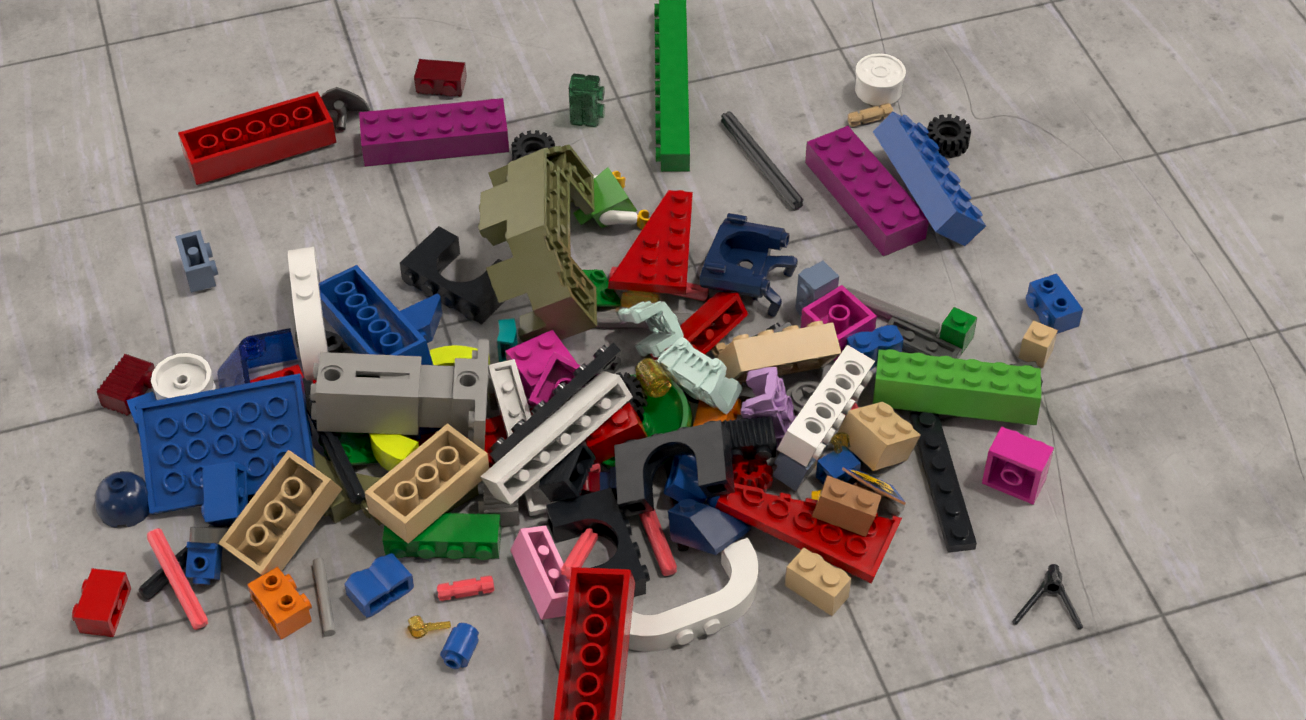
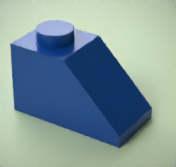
M438 293L400 311L426 339L427 343L433 341L443 314L441 297Z

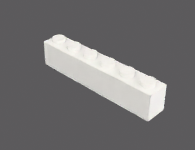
M601 371L480 476L493 497L511 505L627 403L633 396L620 375Z

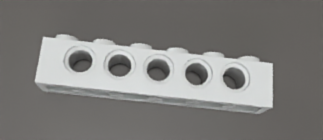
M847 345L790 425L777 450L807 467L812 458L818 460L826 446L822 443L828 445L848 411L853 407L854 400H858L874 375L870 369L875 361Z

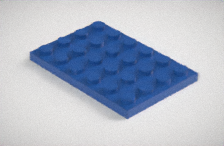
M301 374L136 404L145 482L148 491L149 513L152 515L202 506L204 503V492L200 485V479L203 476V466L234 461L245 466L247 470L248 497L256 494L288 450L316 468L303 377Z

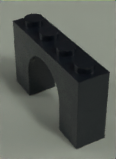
M438 226L400 262L402 280L407 285L414 286L423 291L428 297L438 293L441 297V302L446 307L453 308L462 313L467 319L474 320L482 325L504 302H498L487 270L478 278L467 282L450 281L441 275L442 271L460 255L458 236ZM497 259L492 265L502 262V260Z
M721 420L707 421L702 425L693 427H681L676 431L664 434L656 433L651 435V437L627 440L622 444L614 445L617 504L627 517L654 511V475L662 463L677 455H690L696 458L698 484L707 498L735 493L730 433Z
M611 488L546 505L547 522L555 543L580 537L586 529H592L593 533H597L598 536L611 541L617 548V551L609 561L591 568L629 569L635 580L634 597L646 594V582L650 581L649 572L645 564H640L641 553L638 543H632L630 538L632 530L629 520H623L621 515L623 510L618 506L617 498H615Z

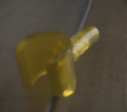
M845 432L836 433L831 438L830 443L834 445V451L837 454L842 452V446L851 447L849 435Z
M419 615L408 619L410 624L408 630L416 639L424 637L428 631L451 628L450 621L424 623Z

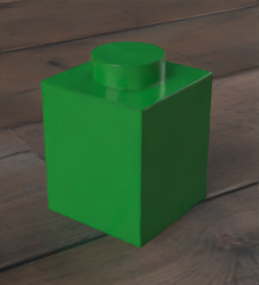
M953 307L941 325L939 338L961 348L962 355L974 338L978 317Z

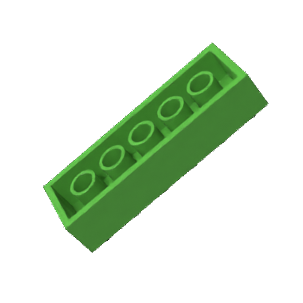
M892 349L878 351L873 404L884 402L894 409L1037 426L1042 399L1041 368H1034L1029 365H1007L1003 362H981L976 359H955L949 356H929L923 353H904Z

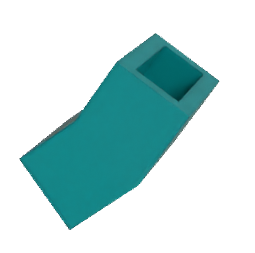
M515 318L498 320L499 335L497 338L499 362L507 361L506 350L518 345Z

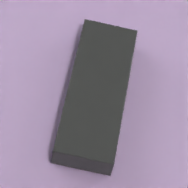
M892 317L886 324L897 326L904 339L902 350L907 353H923L938 357L949 356L955 359H959L961 356V348Z

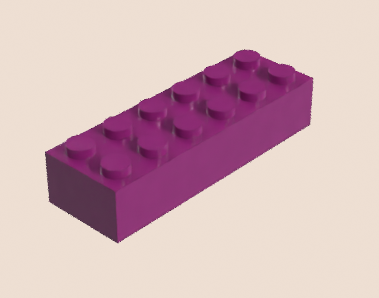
M503 98L359 112L361 147L365 167L509 152L508 129Z
M849 126L807 141L806 165L883 257L926 239L929 221L923 211Z

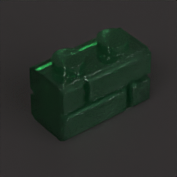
M574 73L571 76L568 88L570 123L577 126L584 124L587 127H597L600 118L605 116V104H601V101L604 100L605 86H600L599 76H585V74Z

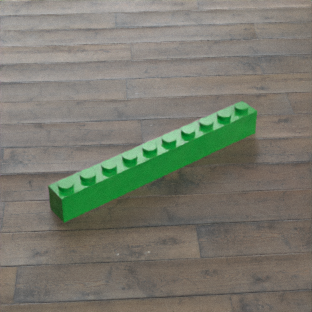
M659 0V3H654V17H659V19H655V32H659V34H655V48H659L655 49V63H659V65H655V79H660V81H655V95H660V97H655V111H660V113H655V128H660V130H655L656 145H660V147H656V162H661V172H690L686 0Z

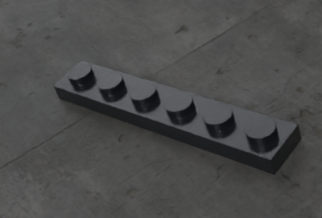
M613 342L608 348L606 345L600 347L593 355L595 359L588 366L585 363L579 366L572 374L574 378L568 384L565 382L559 384L552 392L554 396L547 403L542 400L532 409L533 415L527 421L521 419L511 428L513 433L506 440L503 437L497 440L490 447L492 451L489 454L490 460L494 464L497 463L587 383L614 362L621 352Z
M911 412L910 423L913 429L921 435L916 444L947 552L975 550L977 545L939 414Z

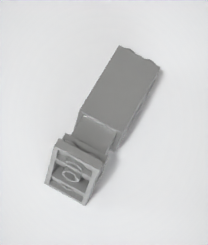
M478 339V350H472V359L455 358V366L421 365L420 356L320 352L319 363H314L313 380H317V383L311 384L310 392L311 401H316V403H312L311 418L312 420H317V431L418 435L419 427L442 428L448 423L482 450H485L489 340Z

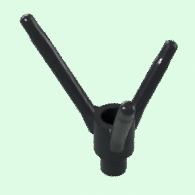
M1051 564L1048 566L1045 580L1013 619L1012 623L1014 625L1020 622L1044 592L1061 596L1077 628H1083L1080 618L1062 584V573L1059 571L1058 565Z

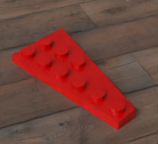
M683 190L667 191L609 279L608 289L686 295L693 192Z
M734 483L735 493L721 495L715 507L801 550L805 548L811 553H817L824 561L871 584L902 520V517L892 516L891 519L879 517L877 512L866 537L812 517L817 500L806 498L805 501L792 499L790 494L780 493L779 496L767 494L761 488Z

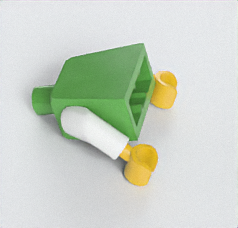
M609 167L604 169L599 175H594L595 212L587 215L581 209L573 212L581 225L594 217L602 228L608 225L636 223L640 229H643L650 218L647 210L643 209L638 214L636 213L637 209L623 190L626 178L621 177L619 171L611 172Z

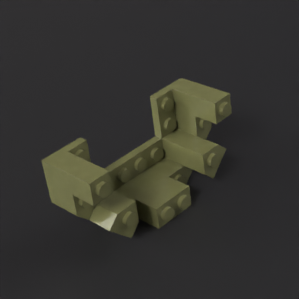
M569 144L562 147L543 148L511 161L506 166L488 172L493 188L481 192L479 204L480 223L478 224V229L481 236L486 238L493 246L507 241L511 249L512 258L486 267L499 303L525 293L528 294L533 311L520 316L518 328L520 340L526 342L551 330L556 333L560 340L596 328V286L572 259L570 245V203L573 202L576 207H580L585 215L595 212L594 175Z

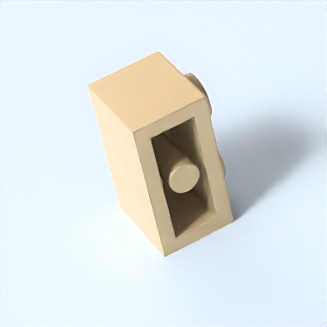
M803 548L786 568L785 586L831 616L849 598L851 577L844 570L835 568L824 561L817 553H811Z

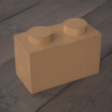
M827 475L812 517L866 537L876 516L881 495Z

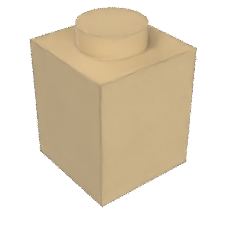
M1033 320L1022 339L1018 358L1026 362L1036 361L1037 366L1043 368L1053 352L1058 330Z

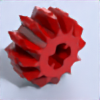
M756 459L743 460L738 464H733L734 483L761 488L766 493L767 489H770L772 486V467L767 465V461L760 462Z

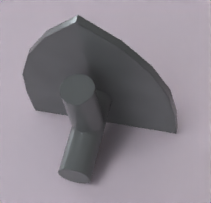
M339 87L329 89L321 96L327 110L337 111L336 129L346 130L348 111H370L368 104L363 98Z

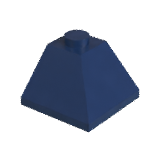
M693 499L681 500L677 505L668 510L671 541L714 555L720 553L751 530V525L711 506L696 502Z

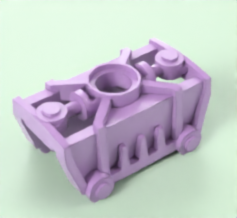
M776 367L748 371L746 383L748 387L752 388L755 397L747 399L742 403L741 415L745 419H751L752 417L756 419L763 416L766 418L768 416L772 417L777 450L786 431L797 417L793 413L792 399L786 395L783 379L778 377Z

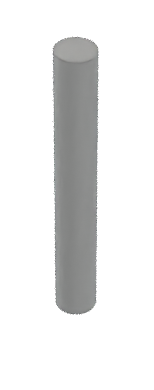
M316 558L312 562L323 631L325 636H333L336 631L324 559Z

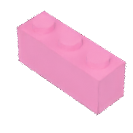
M539 526L520 529L510 551L541 620L566 616L570 580L566 578V575L561 574V568L564 563L547 527Z

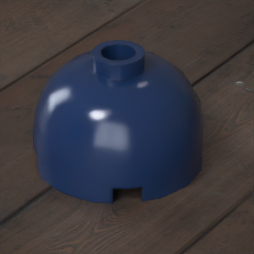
M120 471L108 475L99 483L94 496L96 511L103 523L114 528H118L117 525L125 524L127 527H132L144 521L150 514L146 482L139 475L133 472Z

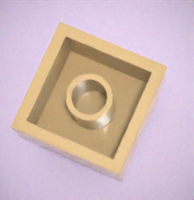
M884 402L849 410L836 434V437L873 471L907 461L921 436L908 421L903 420L894 412L890 405Z

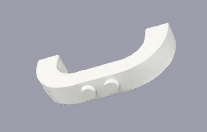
M315 247L288 250V263L295 324L304 377L313 384L314 363H319L320 352L329 353L319 288L321 279Z
M745 538L734 542L721 551V564L730 580L720 591L656 615H642L632 611L629 649L651 652L664 650L678 644L684 645L704 634H714L720 628L730 625L742 617L754 601L758 582V559L749 539Z

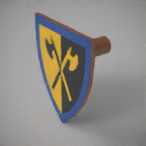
M842 468L843 471L874 490L858 483H854V486L879 494L881 499L885 495L903 505L906 504L893 485L859 470Z

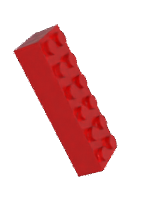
M318 91L178 132L184 157L196 185L337 143L333 120Z
M571 567L553 720H621L635 591V580L631 570Z

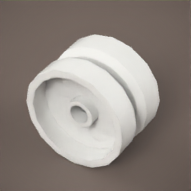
M181 353L167 357L152 372L151 383L157 400L216 389L208 362L195 354Z

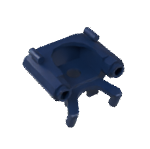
M728 213L727 218L720 225L706 256L700 275V286L725 293L730 292L751 296L756 301L764 296L771 303L767 310L768 315L775 317L781 307L782 299L770 287V280H766L772 269L782 267L785 268L783 271L784 275L791 277L797 267L798 260L794 256H770L771 249L781 251L782 248H787L790 234L784 228L747 222V216ZM750 262L753 266L751 269L740 266V263Z

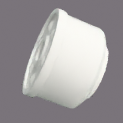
M878 53L865 56L857 63L855 92L863 102L873 106H880L886 103L892 104L901 97L906 69L899 59L888 54Z

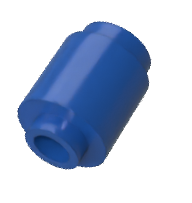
M458 623L456 627L452 628L440 653L448 667L459 669L468 666L479 642V632L474 626L467 623Z

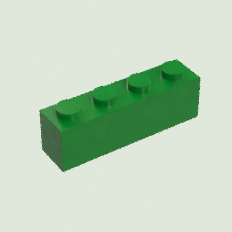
M443 513L409 544L384 525L382 542L385 555L393 553L396 558L421 557L424 559H431L433 557L450 559L478 558L480 560L499 559L502 532L500 514Z

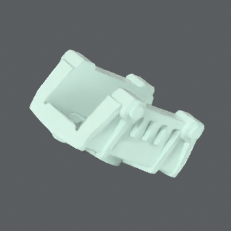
M642 301L630 308L623 307L616 313L621 323L634 322L638 324L645 320L650 331H653L652 334L635 345L640 356L644 357L651 353L654 357L659 358L665 349L684 336L677 316L664 301L651 303L650 301L644 303Z
M683 337L679 338L664 351L657 360L665 377L673 380L692 398L700 399L709 406L718 408L726 415L733 408L742 391V386L737 380L725 377L727 367L721 360L717 358L711 359L696 350Z

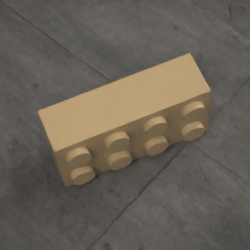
M816 321L808 324L805 328L793 325L777 333H774L773 330H765L754 337H749L748 334L738 335L733 338L731 343L725 345V349L718 354V359L727 367L726 378H733L739 383L746 382L748 371L766 367H776L778 376L824 368L841 354V349L834 324H823V321Z
M447 423L365 491L368 512L409 544L482 481L480 476L489 470L488 453Z
M288 450L218 544L261 575L266 574L277 566L282 571L341 492L342 488L329 477Z

